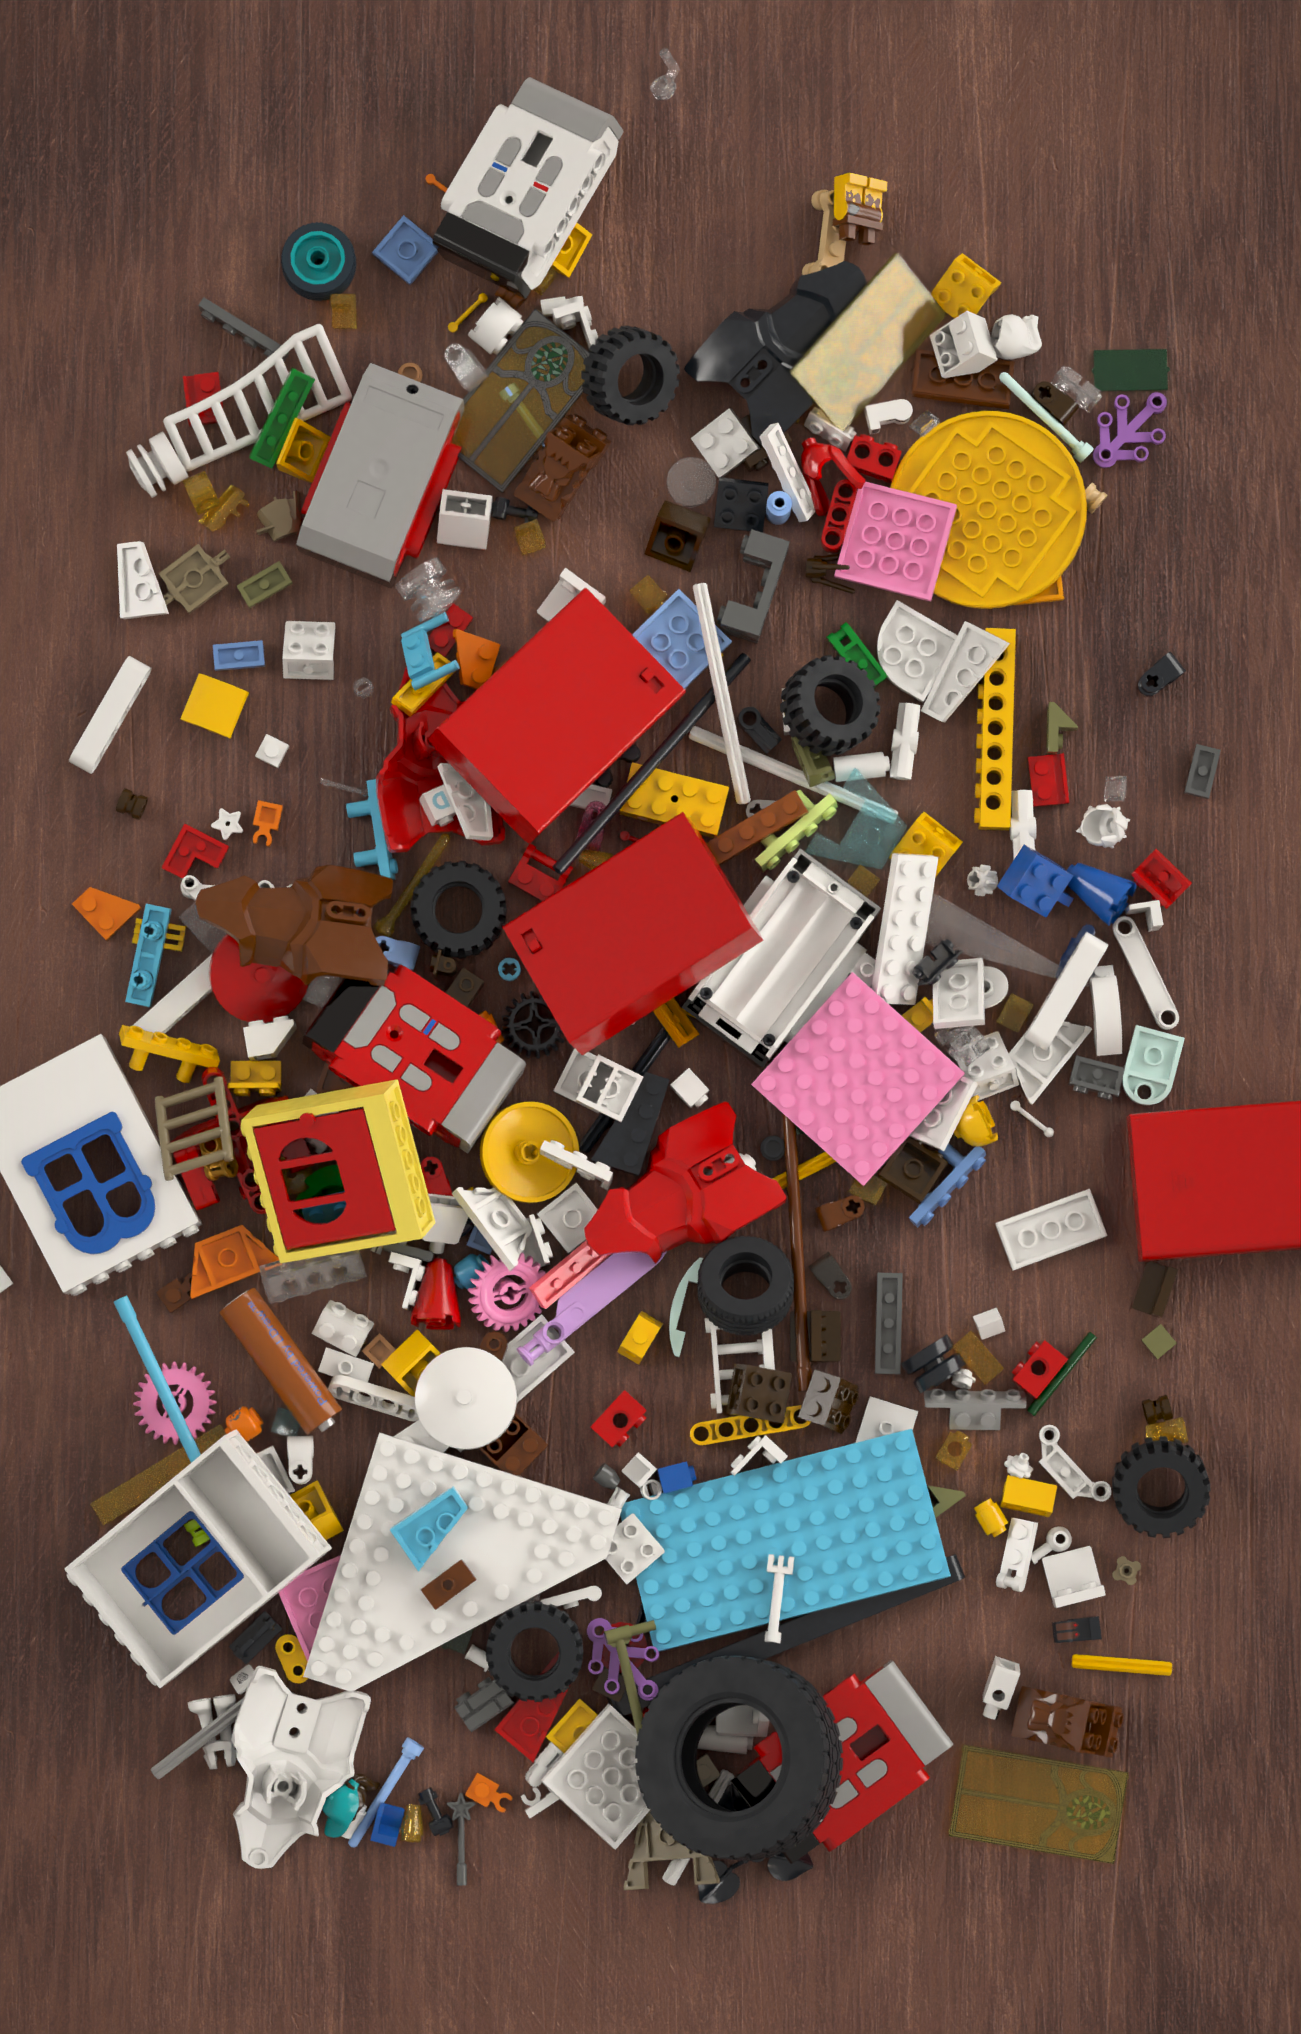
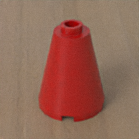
M435 1258L426 1265L411 1314V1324L419 1327V1323L426 1324V1329L452 1330L454 1329V1324L458 1328L460 1327L461 1317L453 1269L446 1259Z

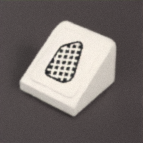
M249 1664L230 1678L234 1689L240 1695L247 1690L255 1671Z

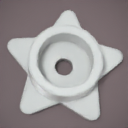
M221 808L219 810V819L212 823L211 827L221 831L223 840H227L233 833H242L243 829L238 823L241 812L229 814ZM227 821L230 822L229 826H226L225 824Z

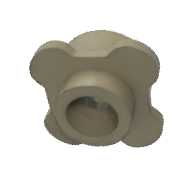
M1124 1556L1117 1559L1118 1565L1116 1570L1113 1571L1112 1577L1117 1581H1126L1128 1585L1135 1584L1137 1571L1141 1569L1140 1563L1138 1561L1131 1562ZM1128 1568L1129 1572L1125 1573L1124 1569Z

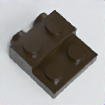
M908 1137L892 1154L878 1178L921 1204L948 1162L944 1160V1156L935 1150L930 1151L923 1146L921 1141Z

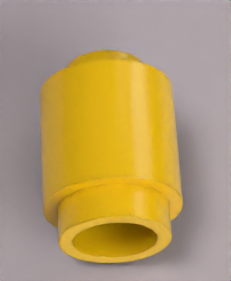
M990 1498L974 1507L977 1513L975 1516L986 1535L992 1534L993 1537H996L1007 1530L1005 1525L1008 1524V1521L997 1502L994 1503Z

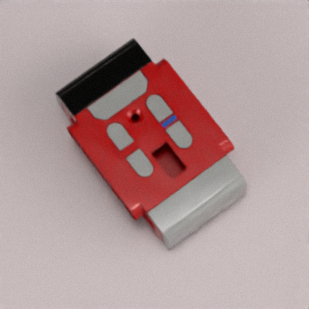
M400 964L393 973L387 969V979L383 986H373L368 981L343 978L303 1035L302 1042L303 1045L312 1049L321 1060L329 1064L328 1068L334 1074L354 1087L398 1079L409 1124L429 1136L434 1134L446 1143L458 1148L460 1147L467 1154L517 1083L526 1066L523 1059L496 1042L501 1035V1031L496 1026L409 968Z
M893 1660L888 1661L883 1667L881 1666L861 1681L853 1673L822 1696L827 1702L826 1706L830 1707L835 1717L834 1723H837L841 1735L839 1740L842 1741L843 1753H841V1758H843V1769L839 1775H842L839 1788H836V1792H838L833 1804H830L829 1808L831 1809L826 1817L820 1820L821 1824L814 1832H809V1836L801 1843H796L795 1847L782 1852L790 1864L796 1862L820 1843H823L829 1852L837 1848L925 1783L930 1776L923 1767L953 1745L950 1738ZM776 1730L753 1747L759 1756L742 1768L739 1773L729 1778L749 1808L761 1802L771 1792L780 1775L782 1747Z

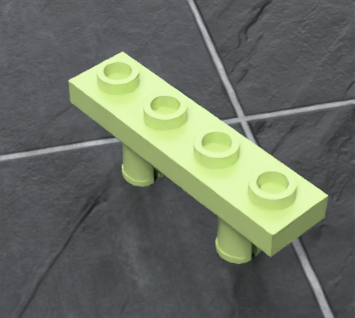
M801 790L797 791L809 813L804 815L782 836L777 838L772 834L761 841L766 850L755 859V862L763 872L767 869L772 870L781 861L780 857L786 852L788 854L793 852L805 835L807 837L811 836L818 829L817 825L825 819L827 821L836 813L837 801L830 793L818 804L814 805Z

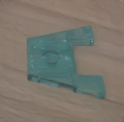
M854 767L843 788L865 800L864 804L840 844L816 831L805 852L811 855L882 869L906 830L907 824L880 796L862 773Z

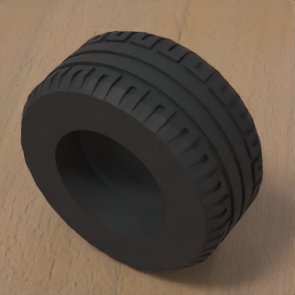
M737 1236L718 1243L705 1255L698 1270L697 1288L700 1307L710 1322H713L719 1329H723V1331L731 1334L751 1336L752 1334H760L774 1328L786 1317L793 1301L794 1274L789 1259L773 1243L754 1236ZM751 1272L763 1277L770 1286L761 1296L745 1300L729 1295L722 1288V1284L727 1278L736 1273Z

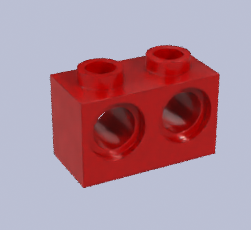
M861 434L860 437L854 436L847 460L858 473L891 484L902 451L897 450L898 446L884 442L882 445L874 442V438ZM859 448H864L868 451L869 456L860 459L856 456L855 451ZM888 456L891 458L892 464L884 467L879 463V458Z

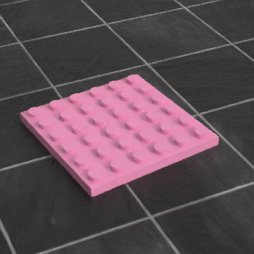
M852 972L751 1085L864 1186L963 1077L965 1072Z

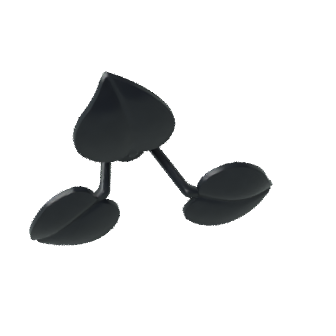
M733 1784L726 1787L718 1802L720 1806L734 1812L753 1807L744 1794V1790ZM796 1843L795 1847L768 1859L767 1868L774 1878L781 1881H789L813 1868V1862L808 1853L801 1857L796 1853V1850L801 1846L800 1844ZM764 1859L740 1860L729 1866V1868H727L724 1862L714 1860L713 1863L720 1883L698 1885L700 1902L715 1904L731 1898L737 1892L740 1885L739 1877L731 1871L744 1863H748V1861L761 1862Z

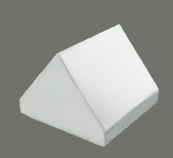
M997 1308L973 1316L981 1340L1005 1332L1003 1321Z

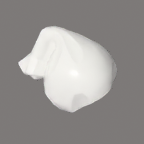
M1011 314L996 320L991 334L996 357L1012 360L1037 352L1042 346L1037 328L1038 317L1030 315L1021 319L1019 316Z

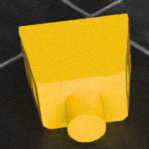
M641 1311L617 1352L639 1365L663 1323Z

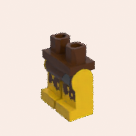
M846 173L834 177L835 218L833 219L832 226L839 228V240L854 241L856 240V232H859L858 243L860 245L869 246L875 244L876 232L883 230L881 204L882 192L887 191V181L867 178L866 176L854 173Z

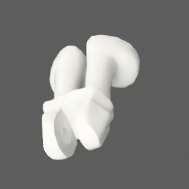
M235 1694L213 1697L217 1717L236 1704ZM211 1698L188 1702L189 1710L199 1716L202 1729L213 1721ZM231 1725L220 1733L221 1740H216V1737H214L202 1747L205 1752L204 1758L210 1769H218L216 1751L224 1750L227 1767L235 1765L236 1749L231 1741Z

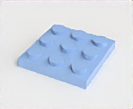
M680 589L632 634L684 689L709 666L697 606ZM715 625L722 653L732 641Z

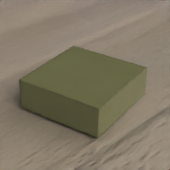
M1161 1324L1141 1339L1156 1359H1159L1177 1344Z

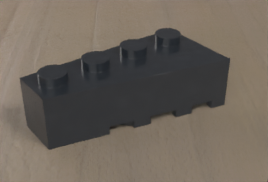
M645 1072L643 1075L644 1078L622 1122L615 1120L592 1157L591 1162H601L612 1169L639 1177L670 1079Z

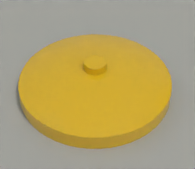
M539 1102L516 1103L498 1112L486 1126L480 1144L481 1165L490 1184L502 1195L514 1201L525 1203L545 1201L564 1190L572 1180L577 1168L573 1166L572 1169H568L541 1155L540 1148L544 1140L549 1143L551 1140H554L564 1145V1150L570 1153L574 1151L579 1152L576 1133L567 1118L555 1108Z

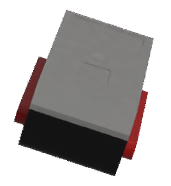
M370 363L362 376L352 403L346 401L303 504L301 513L306 516L301 525L296 543L298 551L392 589L405 555L416 559L419 557L441 504L442 491L447 489L459 457L457 456L459 452L461 453L462 447L453 444L452 441L464 414V400Z

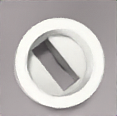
M647 1480L641 1486L640 1491L645 1499L655 1500L661 1495L662 1487L656 1480ZM647 1484H649L652 1495L656 1496L649 1497V1492L646 1486Z

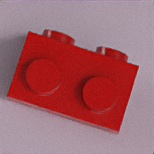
M1157 849L1131 873L1134 877V882L1140 888L1147 889L1152 894L1153 901L1159 900L1160 906L1168 908L1192 884Z

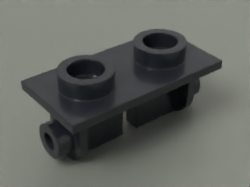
M949 939L942 940L930 952L935 959L934 961L927 955L914 967L913 975L917 979H922L917 983L918 986L927 984L931 986L941 978L940 973L944 969L954 966L958 962L957 957L963 951H954L952 949L954 944Z
M264 1611L228 1647L239 1659L247 1664L282 1628Z

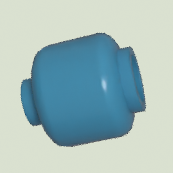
M469 1254L454 1266V1281L459 1288H466L467 1290L468 1288H476V1285L470 1281L471 1278L479 1279L475 1269L485 1270L481 1263L482 1261L489 1264L481 1254L478 1256Z

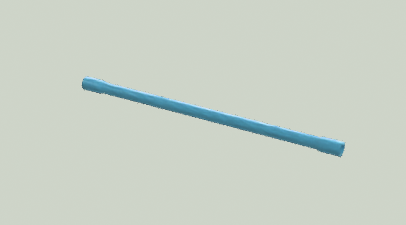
M126 1295L115 1300L114 1305L132 1337L187 1456L192 1463L201 1453Z

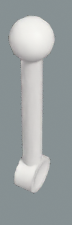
M1018 1101L1011 1103L1010 1108L1013 1111L1020 1112L1043 1130L1046 1137L1053 1136L1054 1130L1050 1127L1047 1128L1021 1108Z

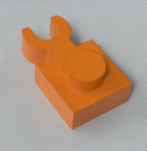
M258 800L253 826L259 827V830L253 835L254 844L258 843L260 836H266V846H271L272 836L270 830L278 831L283 805Z
M478 1772L465 1796L485 1807H488L490 1801L493 1802L496 1809L500 1812L506 1811L500 1805V1799L507 1798L511 1801L513 1798L509 1793L496 1792L499 1784Z

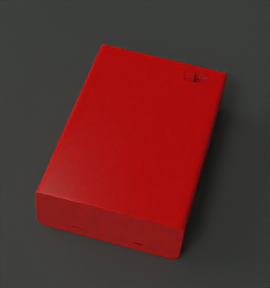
M584 588L434 730L428 740L524 841L531 843L686 693V690L587 588Z
M681 812L502 927L566 1039L582 1056L764 941L701 834L684 812Z
M1301 1100L1136 1113L1127 1116L1139 1262L1301 1249Z

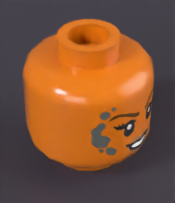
M242 1406L226 1418L227 1428L224 1430L228 1434L237 1429L245 1441L249 1442L261 1433L263 1421L253 1407L249 1409L246 1406Z

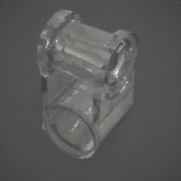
M451 344L447 347L444 353L445 360L456 374L458 381L468 392H472L489 377L486 369L469 349L464 348L460 344Z

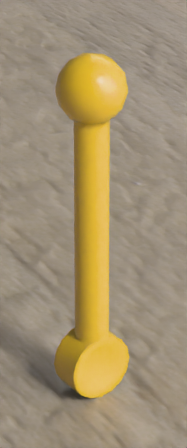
M485 293L479 294L478 300L455 322L449 323L448 330L452 333L456 332L458 325L481 303L486 302L488 296Z

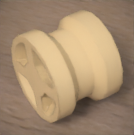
M1093 482L1085 490L1088 512L1092 514L1108 496L1104 492H1099Z

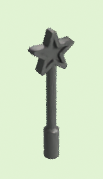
M463 1793L459 1794L457 1802L447 1803L454 1810L452 1820L458 1818L457 1885L459 1886L467 1885L464 1817L467 1820L471 1819L468 1810L476 1804L475 1802H465Z

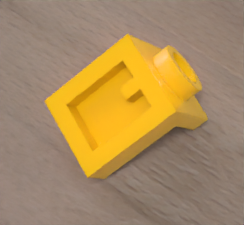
M926 997L901 1015L920 1033L933 1024V999L928 1000Z

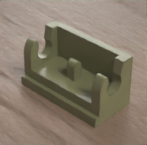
M796 736L791 737L793 750L809 787L836 778L827 756H823L822 751L817 754L810 752V747L806 746L803 748L798 744L799 740Z

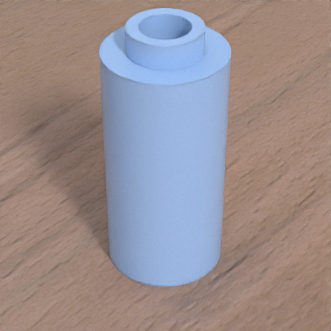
M776 491L768 497L766 517L769 522L781 525L789 519L792 507L790 496L783 491Z

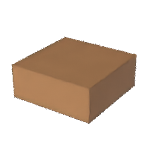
M379 1333L362 1352L380 1369L382 1367L381 1364L396 1349Z

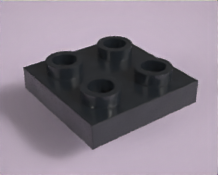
M719 477L714 527L744 531L755 530L763 533L769 483Z

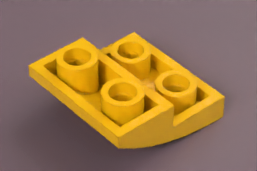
M199 673L181 720L204 728L209 732L231 738L249 692Z

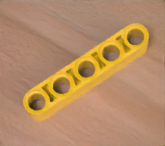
M802 1405L786 1407L785 1419L780 1428L771 1427L767 1420L753 1418L757 1421L758 1428L755 1432L749 1433L744 1429V1422L751 1417L734 1416L697 1423L690 1430V1438L694 1444L708 1445L800 1429L808 1426L811 1422L806 1421L804 1424L796 1423L794 1413L802 1407ZM724 1422H728L733 1426V1433L729 1437H723L719 1433V1426ZM697 1427H704L708 1430V1438L705 1441L695 1439L694 1431Z

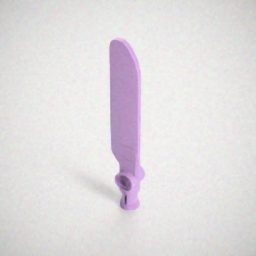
M664 1252V1253L662 1254V1257L660 1258V1260L658 1261V1263H659V1262L661 1261V1259L664 1257V1255L666 1254V1252ZM615 1253L559 1298L556 1317L533 1334V1339L526 1345L517 1348L519 1355L529 1366H532L536 1358L544 1352H550L658 1263L655 1264L651 1257L645 1253ZM547 1329H557L559 1338L556 1340L550 1339L547 1336ZM537 1346V1348H536L533 1352H531V1353L529 1352V1351H531L534 1347Z

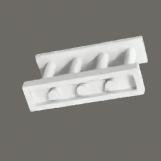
M705 1318L706 1333H711L715 1393L710 1394L711 1409L716 1408L717 1414L722 1413V1405H727L729 1395H721L720 1380L732 1379L733 1369L719 1370L718 1355L758 1352V1355L763 1354L764 1363L759 1365V1367L775 1370L772 1329L761 1333L762 1339H757V1342L717 1345L716 1330H719V1328L713 1322H710L709 1318Z

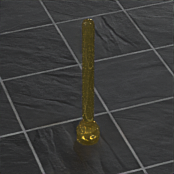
M444 833L441 835L386 917L383 916L381 920H377L373 926L377 932L389 938L392 936L396 925L394 922L413 896V891L419 885L420 879L424 874H428L449 843V834Z

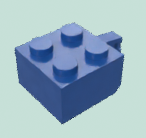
M1025 844L997 885L1009 897L1044 917L1048 916L1057 901L1069 907L1074 899L1064 892L1073 875L1056 862Z

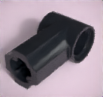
M746 707L739 713L737 718L739 727L753 739L765 754L782 740L763 719L756 708ZM752 713L756 718L755 724L746 725L742 719L743 714Z

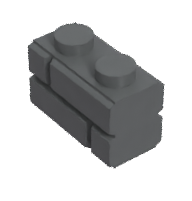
M490 1677L477 1685L479 1690L472 1695L468 1691L456 1699L458 1705L454 1708L471 1732L514 1703L510 1696L506 1694V1690L502 1687L499 1688L495 1683L496 1680H491Z

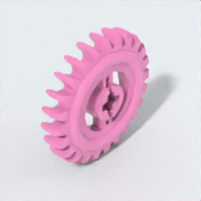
M523 1252L518 1257L517 1266L511 1271L508 1270L501 1259L497 1260L494 1256L490 1255L491 1265L482 1261L481 1263L485 1270L475 1269L479 1279H470L476 1285V1288H468V1291L475 1295V1297L469 1298L468 1301L471 1304H477L471 1308L472 1312L480 1313L477 1315L479 1321L486 1319L484 1321L486 1327L494 1324L493 1329L495 1331H498L501 1326L504 1332H508L510 1326H512L514 1331H517L520 1323L522 1326L527 1327L528 1319L531 1321L535 1320L534 1313H542L539 1303L529 1287L546 1274L545 1271H538L540 1263L535 1262L533 1264V1257L527 1256L525 1260ZM517 1275L524 1280V1283L517 1284L511 1278L504 1276ZM522 1294H525L523 1301L512 1309H502L494 1303V1301L502 1300L506 1304H515L520 1300Z
M173 1361L171 1369L163 1363L162 1373L168 1386L180 1385L177 1391L172 1392L174 1398L176 1396L179 1397L178 1402L181 1404L179 1407L181 1413L187 1406L185 1398L187 1390L190 1391L193 1397V1409L189 1416L185 1418V1422L193 1438L197 1439L196 1430L205 1432L202 1424L212 1423L207 1415L216 1413L209 1408L210 1405L217 1403V1401L209 1399L215 1391L206 1389L211 1384V1381L202 1382L205 1374L202 1372L196 1376L195 1366L188 1372L185 1362L180 1369H178L175 1361ZM145 1374L144 1376L148 1383H138L143 1392L134 1393L141 1398L140 1401L133 1403L134 1406L141 1407V1410L136 1412L135 1416L144 1417L139 1422V1425L148 1424L149 1426L145 1433L148 1434L154 1430V1440L163 1435L164 1444L172 1437L174 1445H177L179 1440L178 1434L170 1418H167L168 1413L166 1409L163 1416L160 1415L157 1409L159 1394L150 1375Z

